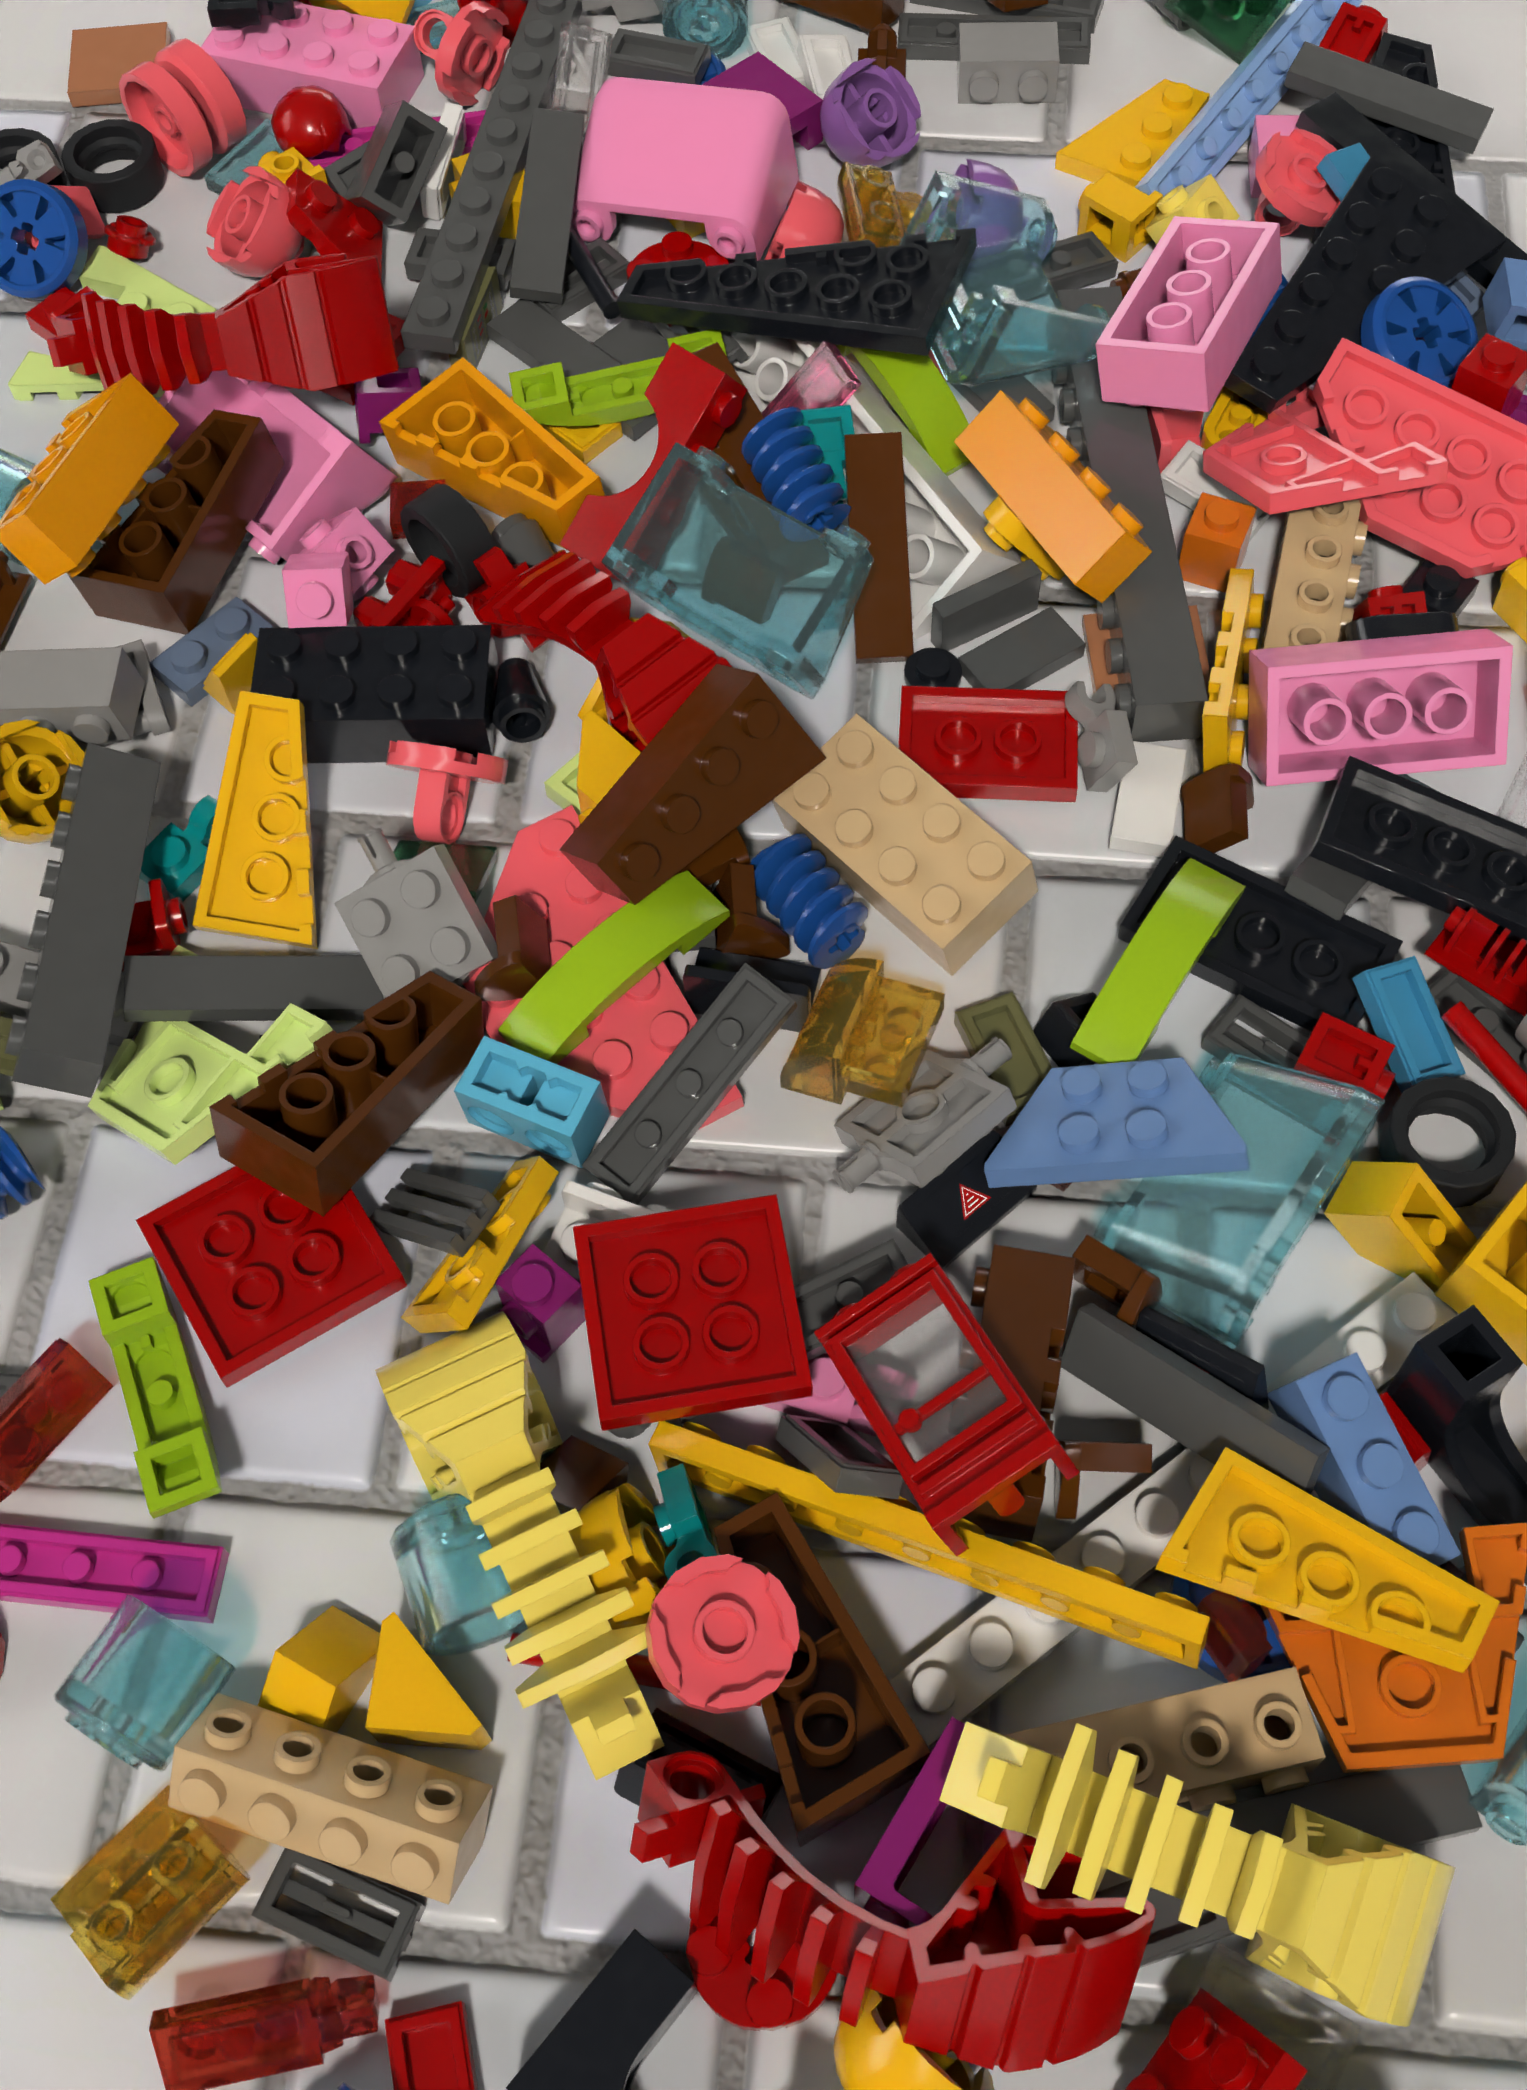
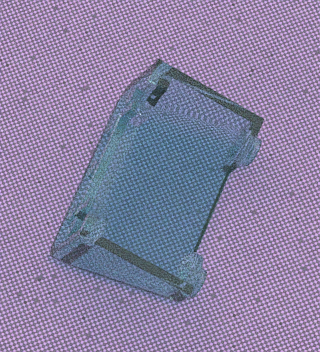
M935 171L899 245L905 244L906 235L926 233L927 242L956 239V230L976 228L977 247L931 347L933 356L945 380L948 383L974 387L1089 362L1096 358L1095 344L1109 323L1110 318L1102 306L1086 303L1075 313L1064 310L1041 267L1046 255L1053 250L1058 236V229L1053 214L1045 199Z
M676 442L601 562L630 591L653 608L809 699H814L826 680L873 566L874 558L868 551L871 543L863 535L843 524L840 525L837 531L824 528L821 533L738 487L725 473L729 464L713 451L700 446L695 453Z
M1229 1053L1223 1062L1213 1057L1204 1068L1199 1080L1246 1143L1250 1170L1143 1178L1123 1208L1116 1203H1113L1099 1222L1093 1237L1160 1278L1162 1298L1158 1303L1159 1305L1233 1350H1236L1253 1323L1254 1319L1252 1316L1254 1311L1258 1309L1265 1296H1268L1280 1271L1335 1185L1340 1183L1351 1162L1356 1161L1361 1154L1386 1100L1360 1086L1244 1055Z

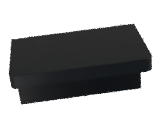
M702 947L699 948L695 965H686L683 975L685 999L694 1014L703 1015L744 963H747L796 1001L797 1008L780 1029L809 1034L821 984V968L730 952L721 953L719 950Z

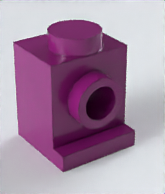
M399 368L396 372L354 383L356 423L360 444L370 443V433H381L384 435L379 421L422 389L418 368Z
M534 1244L495 1282L503 1305L499 1312L503 1311L506 1314L522 1345L542 1363L586 1320L581 1284Z

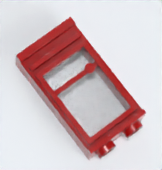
M931 1252L916 1263L908 1264L897 1270L888 1282L857 1303L841 1308L828 1323L814 1331L817 1339L823 1345L922 1509L923 1515L931 1528L956 1556L969 1549L954 1523L986 1501L992 1505L1000 1516H1009L1017 1512L1024 1505L1025 1499L1014 1482L1051 1458L1067 1481L1080 1473Z

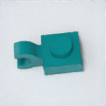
M851 405L801 410L804 418L800 426L810 427L814 437L809 445L815 444L821 447L824 456L819 464H830L834 474L828 483H840L844 493L836 504H844L843 500H847L846 482L843 468H845L844 435L855 434Z
M210 795L202 798L193 808L188 825L184 831L170 822L145 847L140 879L148 884L150 880L161 878L170 898L180 897L182 902L187 899L201 884L217 805L216 799Z
M683 1463L657 1473L664 1502L653 1506L655 1518L667 1547L676 1544L664 1563V1573L668 1580L675 1571L696 1559L718 1555L704 1506Z

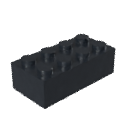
M491 625L259 628L250 692L300 700L305 711L307 763L386 762L390 740L456 748V751L473 754V757H477L478 753L494 756L496 726L493 722V709L498 668L500 665Z

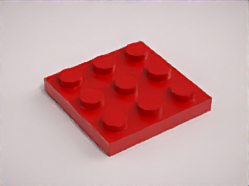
M235 1166L136 1220L226 1388L407 1287L402 1273L351 1188L323 1217Z
M777 1194L573 1227L599 1421L602 1431L813 1396L812 1379Z

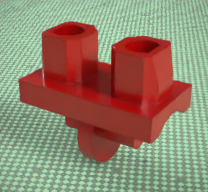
M430 555L419 566L400 558L388 571L385 580L388 593L393 595V597L385 603L373 596H365L353 610L356 626L454 625L449 614L456 606L452 601V593L443 580V571L446 569L445 562Z

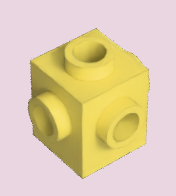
M1209 174L1185 188L1183 185H1180L1168 192L1157 203L1156 206L1160 211L1145 229L1157 245L1174 216L1237 220L1240 216L1212 174Z

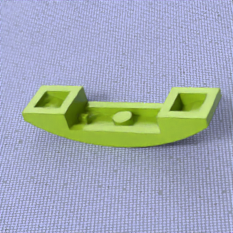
M709 329L667 339L669 348L672 342L691 353L718 342L727 356L721 330ZM665 356L565 377L562 362L509 373L513 400L539 424L550 426H593L651 415L655 412L644 392Z
M833 344L841 357L853 353L909 428V432L946 476L971 463L954 443V440L964 431L969 423L950 387L929 356Z
M1190 857L1169 883L1130 941L1071 1042L1070 1048L1098 1064L1138 1061L1155 1035L1163 1015L1212 937L1215 938L1242 896L1246 886Z
M688 870L671 877L638 904L627 903L573 946L522 998L498 1029L499 1034L514 1048L552 1063H559L589 1037L586 1027L676 949L683 955L689 952L730 916L729 909Z
M152 1256L88 1280L102 1335L113 1353L138 1451L133 1453L150 1515L155 1519L221 1493L222 1486L219 1467L202 1397L173 1305L156 1260Z

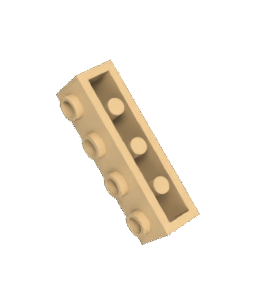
M1360 499L1287 512L1261 649L1346 641L1345 627L1352 622L1354 609L1344 607L1345 598L1354 599L1361 572V565L1351 563L1352 555L1361 556L1368 530V525L1358 521L1361 508Z
M1296 1667L1005 1735L1063 1759L1076 1723L1097 1731L1093 1765L1094 1772L1109 1777L1118 1750L1121 1749L1139 1756L1134 1788L1159 1798L1166 1775H1170L1184 1781L1177 1804L1189 1801L1194 1812L1212 1809L1214 1802L1222 1806L1232 1804L1237 1801L1234 1790L1262 1784L1265 1795L1304 1787L1310 1783L1307 1773L1312 1772L1326 1758Z
M217 1693L174 1746L168 1807L449 1905L483 1846L493 1785Z

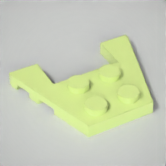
M101 245L97 246L79 277L82 288L88 286L96 291L98 295L118 299L117 303L120 305L136 304L144 311L160 308L169 314L217 311L216 308ZM33 351L27 353L8 382L14 399L20 401H34V393L57 392L59 400L79 399L84 391L104 390L99 373L86 376L70 372L68 366L53 367L50 355ZM161 385L157 394L152 395L153 397H162L165 393Z
M177 945L170 956L199 955ZM290 1003L252 1049L245 1054L187 1021L144 1022L134 1041L132 1039L123 1040L92 1096L88 1107L106 1123L176 1165L215 1135L209 1106L229 1094L235 1100L259 1086L258 1076L279 1063L286 1069L314 1052L313 1042L333 1031V1029L326 1021Z

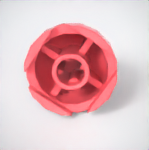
M249 166L242 171L250 176L244 179L240 185L230 180L213 206L206 233L215 238L214 249L207 247L208 255L215 262L232 272L245 277H265L282 263L299 258L305 241L304 237L290 224L286 215L289 203L288 187L264 168Z
M798 180L787 203L789 207L778 224L764 260L785 258V249L841 243L844 221L841 211L833 200L818 189Z

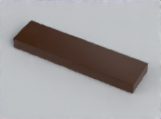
M901 432L844 435L847 504L851 506L848 515L856 664L904 662L914 653L902 435Z

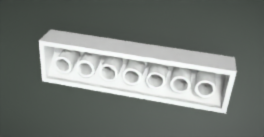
M730 332L749 356L741 364L735 359L731 365L744 386L748 389L747 391L764 418L787 407H797L800 410L851 405L855 434L901 432L913 638L917 639L931 632L934 602L1020 563L1010 550L1008 552L1004 551L986 534L983 528L987 523L849 359L846 356L841 357L833 344ZM843 468L844 477H845V482H846L845 468ZM847 516L840 525L834 528L832 539L850 560Z

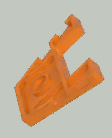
M1527 1522L1464 1527L1459 1532L1468 1583L1500 1601L1479 1648L1464 1673L1261 1605L1291 1668L1296 1667L1305 1696L1343 1773L1490 1763L1503 1759L1517 1661L1514 1660L1519 1618L1523 1614L1526 1594L1524 1581L1527 1567Z

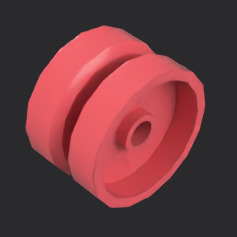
M186 38L175 40L157 52L154 62H141L124 73L120 79L121 100L128 118L132 122L141 124L152 134L161 163L180 177H190L209 164L213 153L224 154L242 142L247 134L246 117L229 79L207 52Z

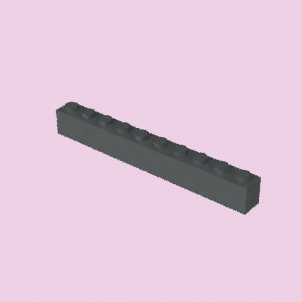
M1121 287L1057 290L1055 312L1046 314L1045 337L1047 347L1055 346L1056 349L1052 355V376L1054 384H1062L1063 386L1059 394V413L1062 423H1070L1066 439L1080 453L1081 456L1078 460L1085 468L1087 466L1090 467L1112 489L1108 497L1115 506L1119 502L1122 503L1143 524L1144 528L1138 534L1152 550V553L1103 603L1097 600L1100 630L1109 629L1111 639L1106 640L1105 645L1108 674H1117L1119 682L1114 687L1116 696L1115 710L1127 712L1133 741L1155 742L1197 739L1201 737L1203 728L1202 714L1204 703L1209 700L1146 406L1133 407L1125 403L1102 401L1095 344L1123 300Z

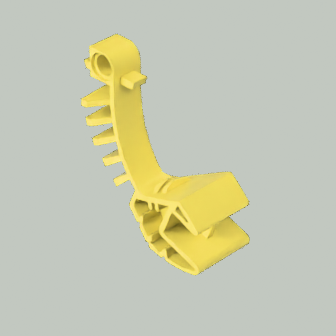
M503 1311L469 1326L468 1330L458 1331L376 1369V1375L390 1411L399 1425L407 1447L434 1504L437 1505L461 1494L472 1502L465 1506L473 1525H482L492 1548L479 1554V1559L485 1571L500 1565L511 1589V1592L491 1603L494 1612L499 1620L520 1610L528 1627L527 1630L504 1646L512 1666L540 1654L544 1664L515 1689L522 1708H527L558 1694L596 1780L665 1746L642 1692L626 1662L627 1658L647 1648L645 1634L647 1623L614 1630L610 1626L608 1619L635 1605L626 1587L596 1594L589 1575L609 1566L610 1563L603 1549L580 1558L568 1531L582 1525V1520L576 1508L560 1514L551 1494V1491L556 1486L549 1467L540 1470L541 1455L559 1447L563 1442L542 1390L531 1369L525 1348Z
M966 1721L939 1801L1001 1828L1024 1833L1036 1838L1024 1882L1037 1888L1045 1889L1065 1853H1071L1082 1858L1072 1890L1073 1894L1093 1901L1106 1870H1111L1132 1879L1124 1906L1125 1909L1142 1915L1150 1887L1182 1900L1177 1918L1180 1922L1197 1928L1203 1909L1226 1917L1231 1932L1249 1939L1244 1955L1247 1960L1310 1991L1336 2000L1363 2017L1396 2026H1410L1456 1867L1370 1835L1360 1829L1291 1803L1281 1838L1263 1830L1253 1835L1230 1826L1234 1810L1214 1802L1209 1816L1206 1817L1178 1806L1177 1802L1184 1783L1180 1779L1166 1775L1159 1798L1134 1788L1139 1756L1119 1749L1109 1777L1094 1772L1093 1765L1097 1731L1076 1723L1065 1756L1062 1759L1011 1737Z

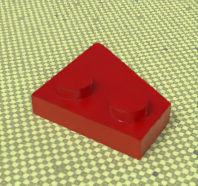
M297 168L286 180L289 192L286 215L290 224L303 237L312 242L320 255L345 253L347 260L377 256L380 273L382 274L383 222L377 219L369 210L358 207L333 191L325 182L316 180Z

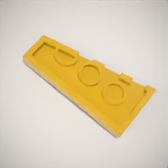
M1230 569L1222 611L1221 631H1218L1216 642L1215 667H1211L1208 692H1210L1209 701H1205L1202 714L1203 773L1224 764L1235 763L1240 766L1243 764L1245 731H1236L1238 719L1248 720L1249 684H1243L1244 673H1249V650L1258 649V638H1249L1251 628L1261 629L1264 612V594L1254 593V569Z
M247 691L239 692L192 926L198 930L317 949L305 711L300 700Z
M1227 1447L1224 1448L1175 1530L1155 1568L1179 1578L1460 1673H1464L1472 1662L1500 1603L1499 1600Z

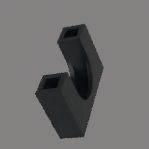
M1472 1305L1417 1341L1386 1391L1431 1449L1428 1460L1430 1467L1478 1526L1527 1522V1462L1509 1435L1500 1407V1397L1504 1387L1523 1362L1475 1305ZM1526 1567V1574H1525V1581H1524V1583L1526 1584V1586H1527V1567Z
M634 1929L516 2074L506 2089L631 2090L635 2076L646 2057L698 1993L695 1983Z

